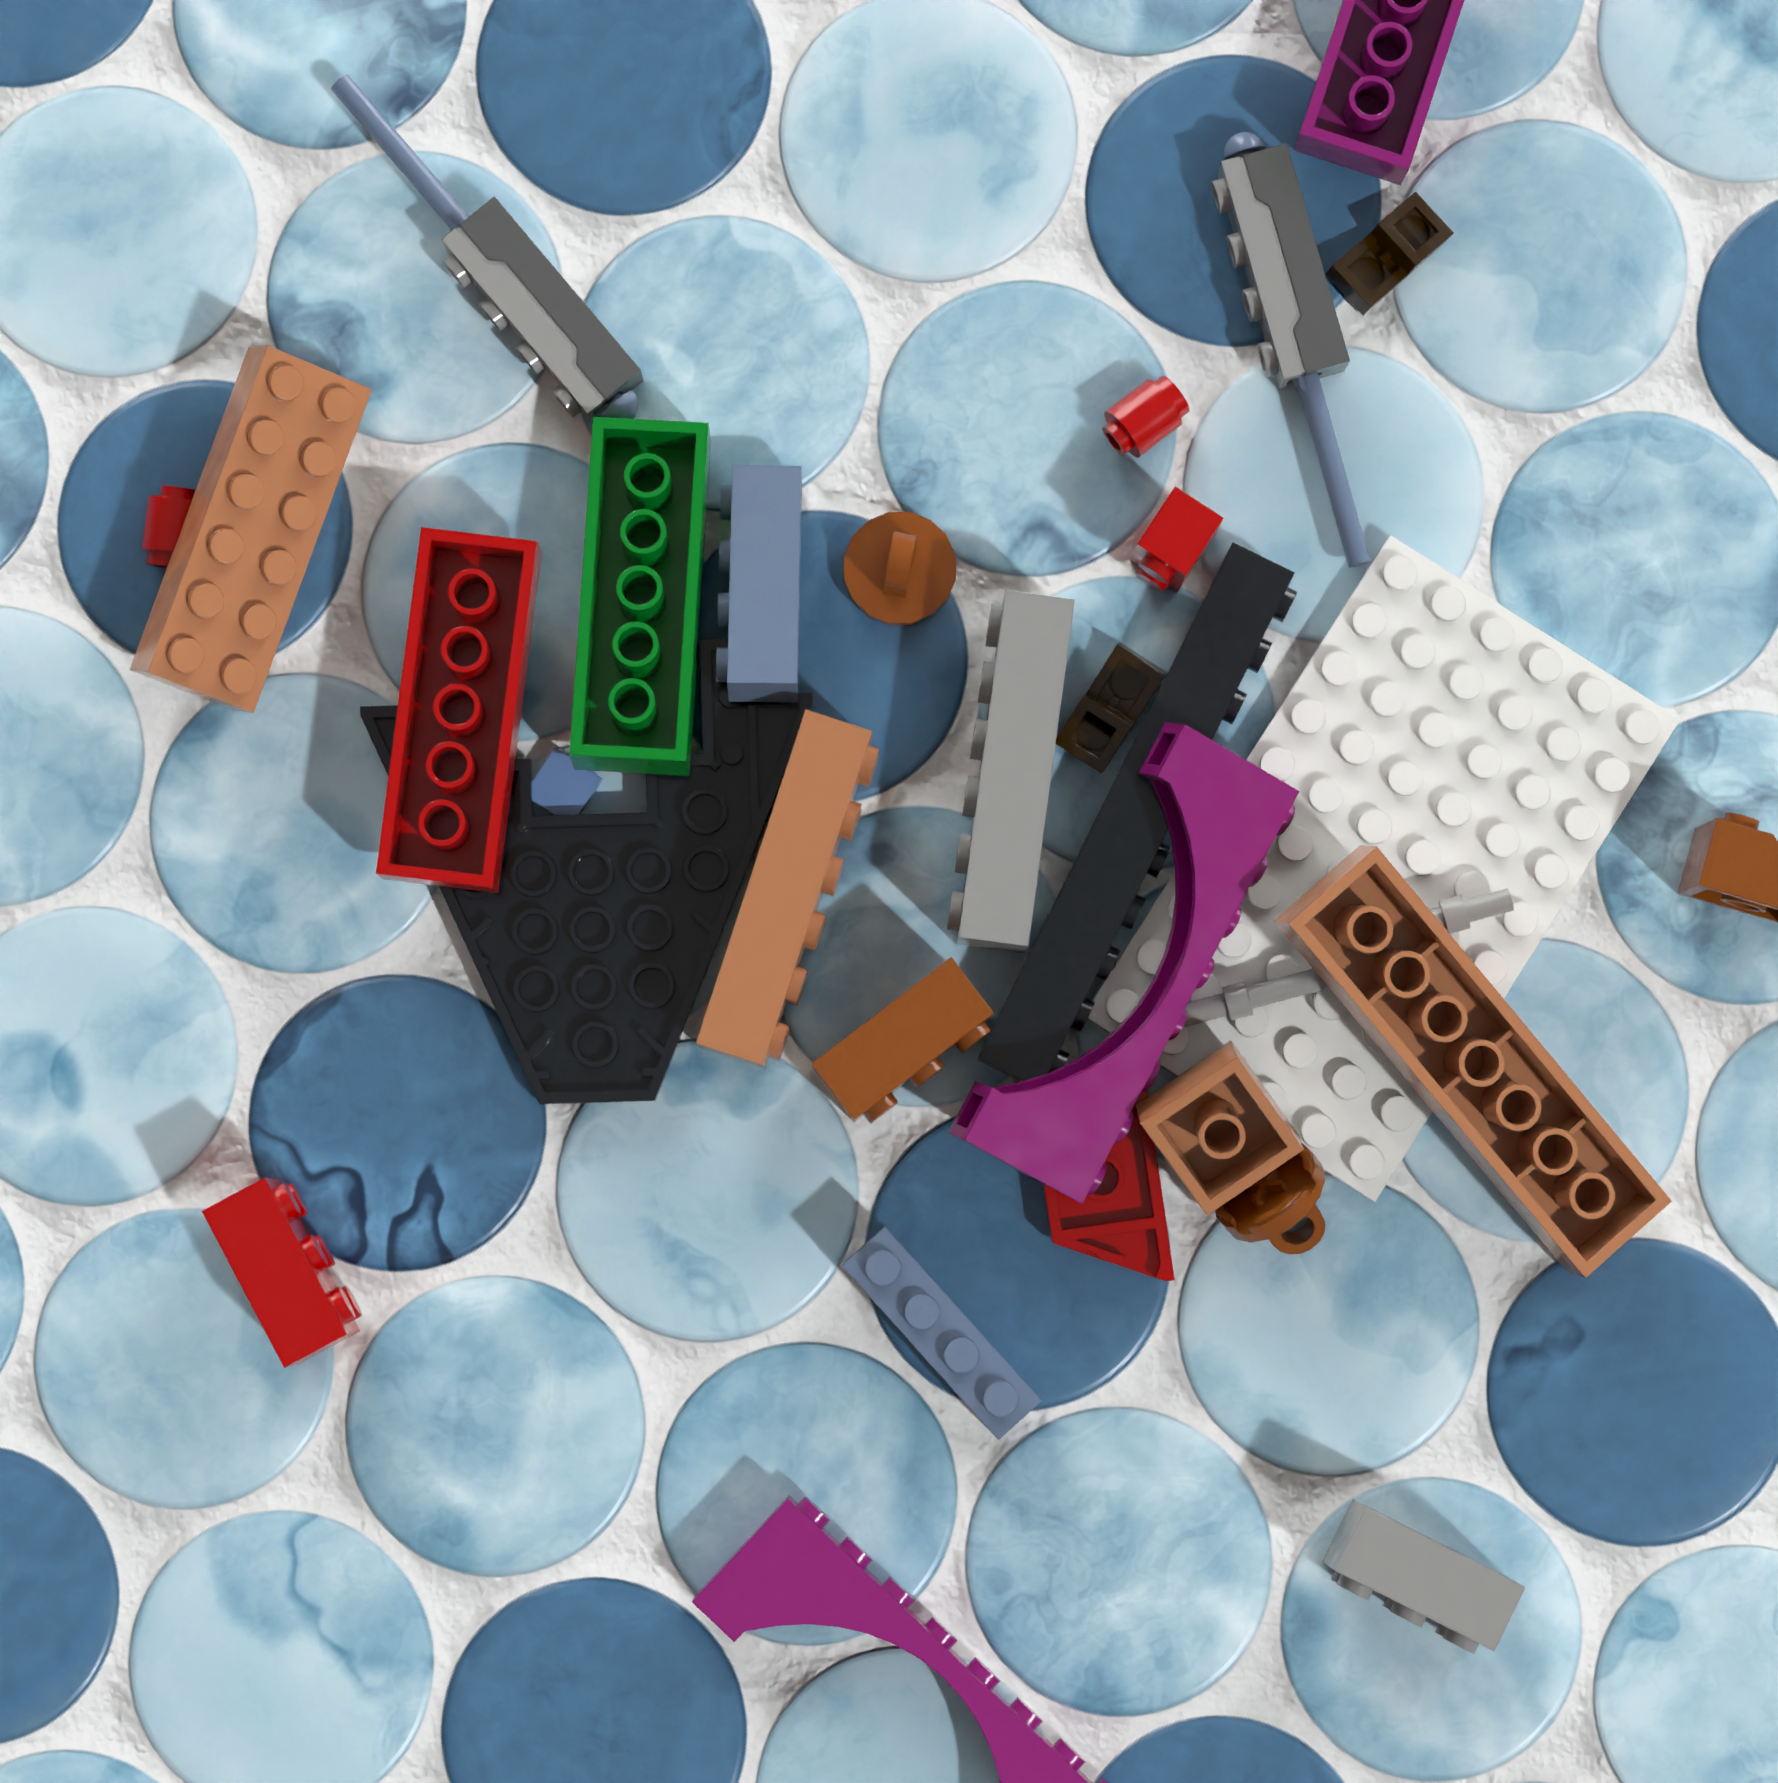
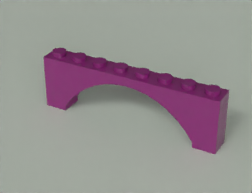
M1165 722L1139 771V774L1151 781L1162 807L1171 838L1175 865V904L1172 927L1163 958L1153 981L1137 1006L1121 1025L1096 1047L1074 1061L1047 1074L1018 1083L989 1087L975 1081L948 1131L949 1134L1081 1204L1084 1202L1087 1194L1094 1193L1100 1186L1106 1172L1104 1162L1114 1143H1119L1128 1133L1133 1121L1131 1110L1141 1091L1145 1092L1156 1080L1160 1070L1158 1059L1168 1040H1173L1181 1032L1187 1019V1010L1185 1008L1195 989L1201 988L1209 979L1214 968V959L1212 957L1222 938L1228 937L1237 926L1241 917V908L1239 906L1248 888L1256 885L1264 875L1268 865L1266 854L1275 837L1284 833L1290 825L1295 814L1293 803L1300 792L1185 724Z
M788 1495L692 1600V1603L733 1642L745 1631L772 1626L811 1624L841 1627L863 1632L895 1644L931 1667L963 1699L979 1723L991 1749L1000 1783H1093L1079 1770L1086 1761L1061 1737L1054 1744L1037 1730V1727L1043 1722L1042 1719L1020 1698L1017 1697L1011 1704L1007 1702L994 1689L1000 1682L998 1677L978 1658L974 1657L967 1664L951 1649L958 1640L933 1616L925 1624L913 1613L909 1607L915 1599L892 1577H889L884 1583L876 1578L866 1568L873 1561L872 1558L848 1536L842 1543L838 1542L824 1528L830 1521L828 1516L806 1496L797 1503ZM1102 1778L1098 1783H1109V1782H1108L1107 1780H1105L1104 1778Z

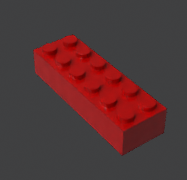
M421 527L376 874L382 879L498 893L542 556V551L537 541Z

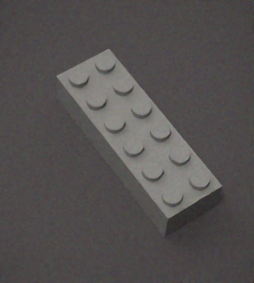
M1005 590L1003 604H991L985 646L996 648L994 663L984 661L978 695V703L989 704L987 720L976 719L970 759L981 761L979 777L968 776L962 816L973 817L971 835L960 833L955 873L966 874L963 892H952L947 930L958 931L956 944L1025 953L1029 946L1075 600Z

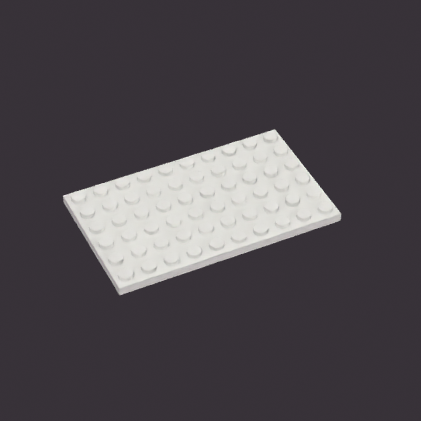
M1390 535L1246 759L1300 791L1293 803L1295 814L1285 832L1275 837L1266 854L1268 865L1264 875L1256 885L1248 888L1239 906L1241 908V917L1237 926L1228 937L1222 938L1212 957L1214 959V968L1209 979L1201 988L1195 989L1189 1002L1223 993L1222 987L1245 981L1247 987L1312 969L1310 964L1274 923V920L1360 845L1377 846L1429 909L1439 907L1440 900L1462 895L1463 900L1508 888L1514 911L1470 922L1469 929L1450 934L1504 999L1681 719ZM1175 871L1112 968L1107 980L1103 982L1093 998L1095 1004L1088 1020L1109 1034L1118 1028L1137 1006L1153 981L1163 958L1172 927L1175 904ZM1328 986L1321 991L1252 1009L1254 1015L1231 1021L1230 1015L1188 1027L1183 1026L1177 1037L1173 1040H1168L1158 1061L1162 1068L1176 1077L1231 1040L1294 1127L1300 1142L1311 1150L1323 1165V1171L1371 1202H1376L1433 1112Z

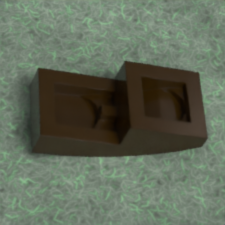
M1414 192L1379 222L1371 233L1334 263L1325 275L1364 316L1441 247L1454 232L1420 195Z
M1119 642L1056 738V745L1098 772L1103 773L1167 675V672Z

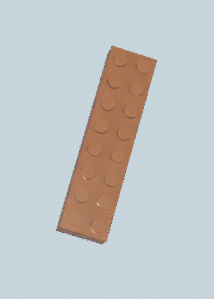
M1358 846L1274 920V923L1566 1271L1586 1278L1672 1202L1377 846Z

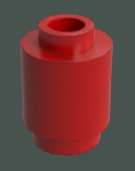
M1161 376L1154 382L1147 379L1104 412L1107 425L1102 430L1108 442L1119 454L1124 455L1129 452L1139 458L1182 425L1181 418L1189 413V405L1180 390L1167 377Z
M161 485L160 495H148L142 550L147 551L146 565L167 568L195 493L194 489Z

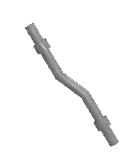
M1506 888L1463 900L1462 895L1439 901V907L1429 910L1451 934L1469 929L1470 922L1514 911L1510 892ZM1313 968L1247 987L1245 981L1222 987L1223 993L1188 1002L1185 1008L1187 1010V1019L1184 1026L1188 1027L1230 1015L1231 1021L1254 1015L1252 1010L1254 1008L1321 991L1327 985Z

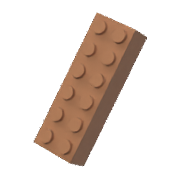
M269 345L248 348L129 670L232 710L254 713L372 389Z
M805 709L696 1041L700 1048L766 1069L769 1057L780 1061L790 1031L789 1025L781 1023L787 1003L798 1006L808 976L807 969L801 968L799 965L805 948L816 951L826 921V914L817 912L823 893L834 896L844 866V859L835 855L841 839L852 841L861 814L862 804L853 800L859 784L866 787L870 786L879 759L880 749L871 746V730Z

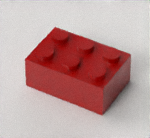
M264 1177L202 1211L284 1368L298 1365L360 1332L355 1321L362 1316L360 1307L346 1285L342 1288L336 1286L328 1268L335 1265L333 1256L320 1234L313 1236L307 1231L301 1217L308 1214V1210L293 1183L286 1185V1183H282L280 1178Z

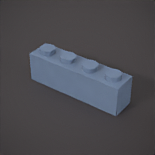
M732 465V485H721L720 518L721 520H731V539H720L719 573H730L729 593H718V627L728 628V647H717L716 681L727 682L729 702L798 703L802 511L801 466Z
M885 1226L842 1264V1267L998 1440L1042 1401Z

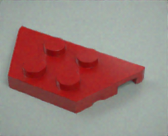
M1146 1090L1145 1092L1141 1091L1131 1110L1133 1121L1128 1133L1119 1143H1114L1104 1162L1106 1165L1104 1178L1094 1193L1087 1194L1084 1202L1081 1204L1043 1185L1051 1243L1163 1281H1172L1175 1278L1156 1147L1153 1140L1140 1124L1136 1105L1148 1097Z

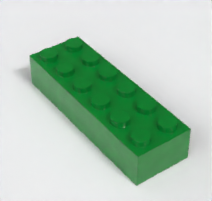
M593 417L569 751L574 770L690 776L711 454L709 423Z

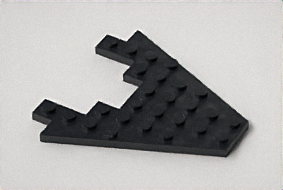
M728 638L700 639L703 753L691 754L690 776L646 774V813L533 816L532 760L515 759L498 893L439 886L540 1105L656 1101L778 794L805 709L810 711L813 705L812 693H798V703L729 702L727 682L716 681L717 647H728ZM398 705L360 706V716L389 776Z

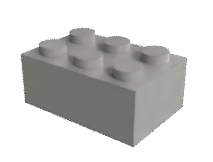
M1354 1499L1322 1561L1334 1570L1331 1580L1336 1582L1337 1585L1366 1600L1370 1599L1373 1590L1386 1596L1387 1598L1383 1606L1389 1609L1390 1612L1422 1627L1426 1617L1439 1623L1435 1633L1475 1654L1479 1644L1495 1651L1525 1590L1523 1585Z

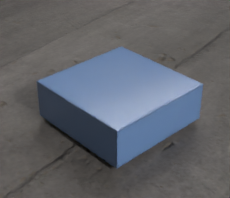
M554 747L532 780V801L552 815H579L603 782V778L592 771L574 770L570 756Z

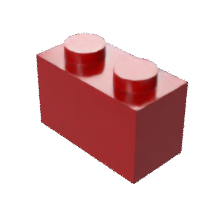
M1175 486L1136 545L1130 562L1139 567L1135 574L1142 581L1161 592H1164L1167 586L1178 592L1216 535L1224 518Z

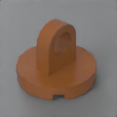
M887 512L868 520L852 536L844 555V583L852 601L868 618L888 626H912L931 617L948 601L956 581V555L947 535L930 519L912 512Z
M1301 1143L1303 1151L1215 1210L1217 1219L1236 1240L1251 1243L1269 1240L1280 1252L1290 1255L1304 1253L1320 1242L1325 1233V1220L1316 1202L1320 1198L1325 1176L1323 1165L1303 1143ZM1305 1216L1308 1217L1305 1225L1302 1226L1299 1230L1294 1232H1285L1291 1229Z

